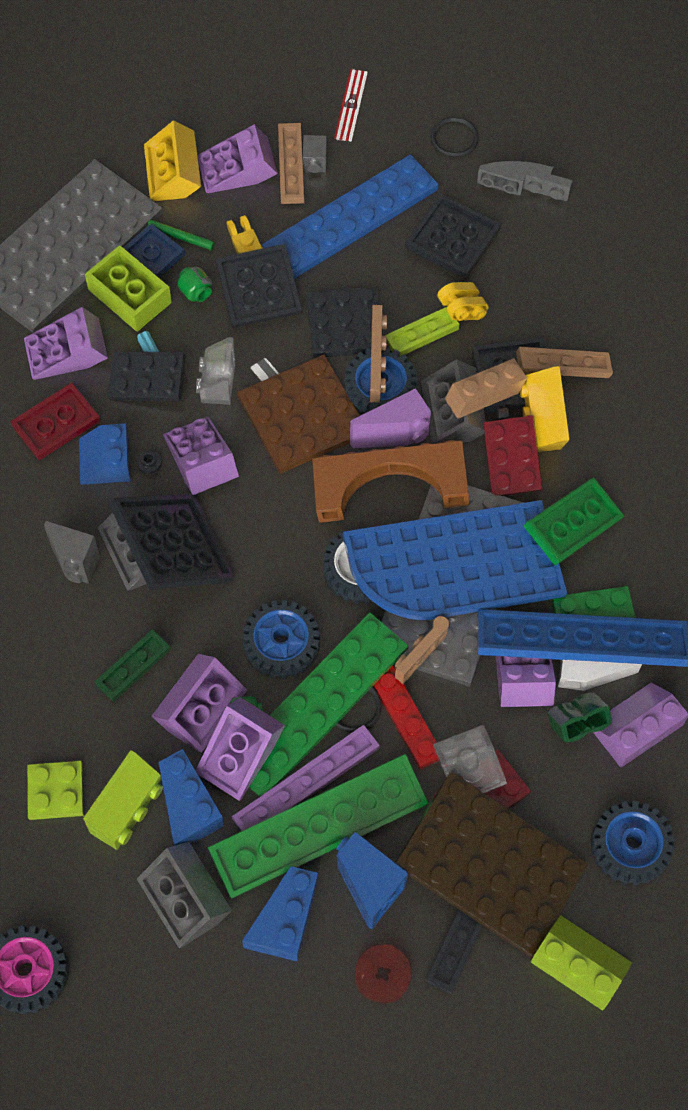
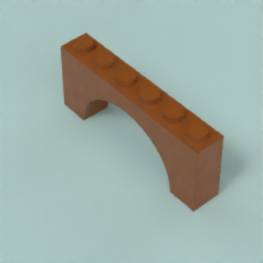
M448 440L437 444L423 443L412 447L398 446L394 449H373L369 452H348L344 455H323L319 458H312L316 512L319 523L344 520L346 505L354 492L365 483L386 475H410L426 481L437 490L442 498L444 508L470 505L462 441Z

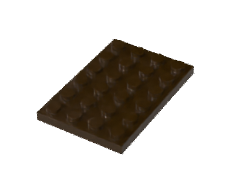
M452 771L448 773L395 862L414 880L532 959L557 921L588 864Z

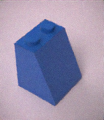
M355 832L350 838L346 836L338 845L337 850L339 852L336 856L337 868L366 925L372 930L406 888L408 873Z

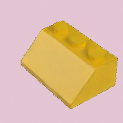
M173 120L144 144L149 196L152 201L187 198L201 187L194 130Z
M560 366L526 375L527 379L520 390V396L525 398L526 406L522 410L523 417L534 416L538 452L561 450L569 441Z

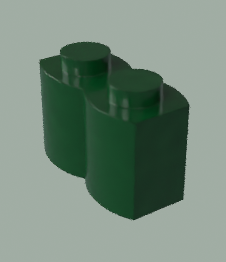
M595 693L583 694L573 700L572 703H561L547 712L551 728L564 742L577 741L588 732L601 731L612 723L609 706Z

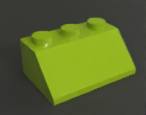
M130 750L83 818L90 834L118 850L121 844L125 845L129 841L133 833L131 829L136 822H141L148 811L146 807L152 799L156 800L163 790L161 775L135 752Z
M561 915L531 961L532 964L602 1011L610 1002L632 964L631 961Z

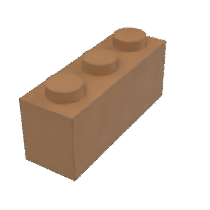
M511 359L453 383L445 400L459 419L518 394L527 377L516 360Z

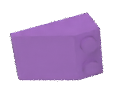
M415 388L351 420L350 445L352 448L408 446L414 442L420 443L429 434L431 411Z
M241 697L226 706L196 768V773L240 801L273 750L285 725Z

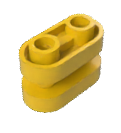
M473 282L449 283L441 288L437 294L442 305L448 306L446 311L452 320H480L486 315L489 307L483 297H478L479 290Z

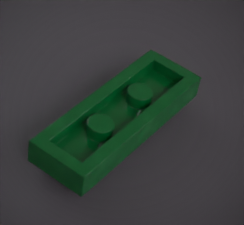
M152 629L96 679L94 683L112 702H115L161 660L171 648Z

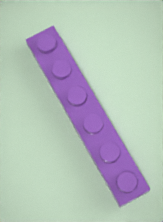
M364 725L233 815L232 820L240 831H243L306 801L377 751L380 745Z

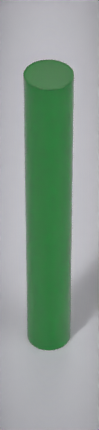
M149 220L148 225H154L165 235L211 251L215 246L214 241L154 220Z

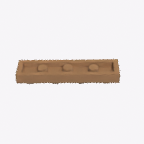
M301 123L278 124L281 204L304 203Z
M382 305L372 306L370 402H380V393H385L386 378H381V372H386V357H381V350L386 351V336H382V329L386 330L387 315H382Z
M519 347L516 351L518 365L524 373L528 374L560 366V374L562 376L610 378L613 374L609 352Z

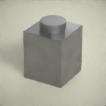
M304 135L303 172H326V136Z

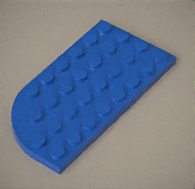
M542 500L343 532L350 571L359 588L375 604L390 613L404 618L431 620L439 616L449 617L478 612V609L491 610L562 598L567 594L560 565L555 566L523 526L526 522L544 511Z

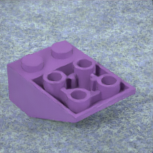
M255 124L197 155L206 193L259 184L278 174L268 137Z
M83 307L24 338L31 375L34 380L87 369L108 358L99 318Z
M209 417L197 419L193 423L174 428L170 432L163 434L192 495L239 477L232 452Z
M496 656L498 692L501 707L554 706L556 681L552 659Z

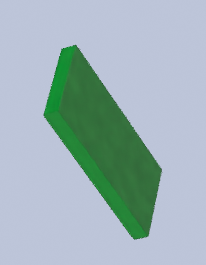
M593 477L526 522L523 526L556 566L619 522L624 515Z

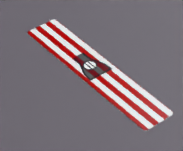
M350 70L334 139L352 141L367 71Z

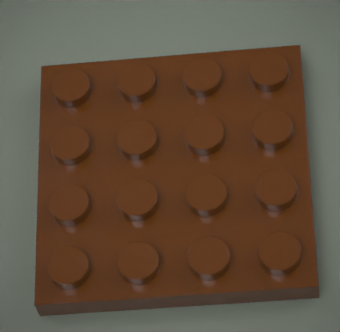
M325 355L237 392L240 403L279 474L311 461L312 458L320 457L349 444L350 421L360 416Z

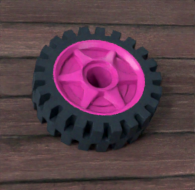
M23 925L18 926V929H8V933L0 934V1006L20 1014L39 1012V1009H45L50 1006L49 1003L55 1002L59 998L58 994L63 992L65 988L64 984L68 980L69 970L66 953L60 942L42 928L39 929L36 926L26 927ZM26 963L32 964V970L28 975H19V969L22 965Z

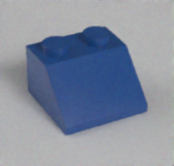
M126 423L100 425L79 438L81 485L131 481L129 435Z

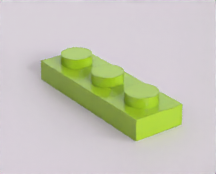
M447 307L385 335L386 343L392 353L394 350L400 351L401 357L403 354L405 355L459 330V323L457 320L451 319L446 311Z

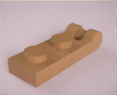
M443 616L435 618L432 630L425 637L420 636L413 644V650L408 656L406 654L402 655L396 662L395 678L402 684L447 637L449 627L447 618Z

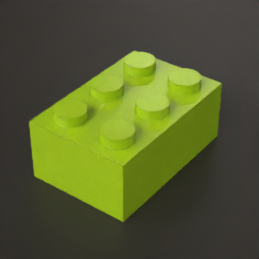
M120 245L85 273L88 290L136 332L172 303L169 286Z

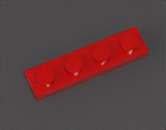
M392 666L373 687L378 692L381 702L419 770L443 759L444 755L406 687L395 678L396 670Z

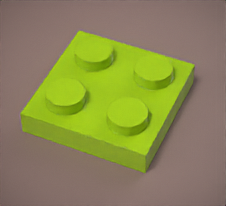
M82 761L27 765L29 820L84 816Z

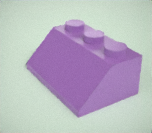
M198 654L153 713L152 717L170 734L202 753L210 742L225 707L230 704L233 697L244 696L247 689L215 657Z
M650 683L611 709L612 723L607 728L593 733L620 768H622L682 727L688 718V713L672 693Z

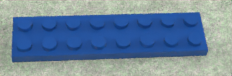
M410 154L262 244V249L285 244L295 279L436 192L439 184Z
M478 609V655L688 667V621Z

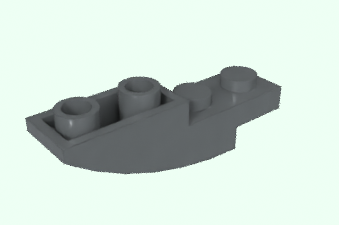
M502 161L480 165L477 183L486 187L503 190L509 194L521 196L523 189L557 200L568 201L573 180L552 175L553 167L532 162Z

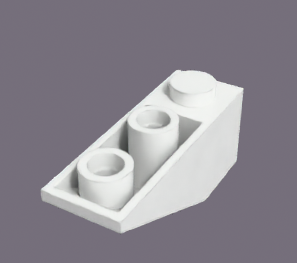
M561 660L558 687L585 691L639 672L642 664Z

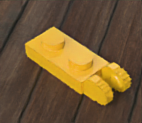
M245 215L240 217V224L244 229V232L240 234L237 233L232 220L226 222L237 254L262 249Z

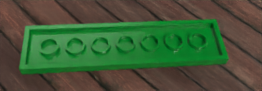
M369 613L270 714L272 718L285 726L273 750L249 788L258 797H261L281 783L409 649L408 645L374 615Z
M406 754L207 848L229 897L232 899L286 873L291 866L298 867L337 848L346 836L350 838L355 832L360 836L367 834L427 805L428 801Z

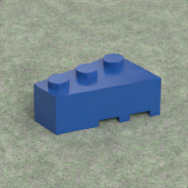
M181 749L160 761L159 767L174 846L189 842L192 845L223 827L222 815L184 750Z
M292 866L289 868L242 940L243 948L298 962L318 884L317 872Z

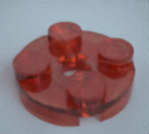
M386 944L371 947L360 956L356 964V985L361 994L371 1001L383 1004L395 1002L406 993L410 984V963L406 956L392 945ZM382 967L383 969L388 968L390 970L388 981L376 978L375 975L378 974V968Z

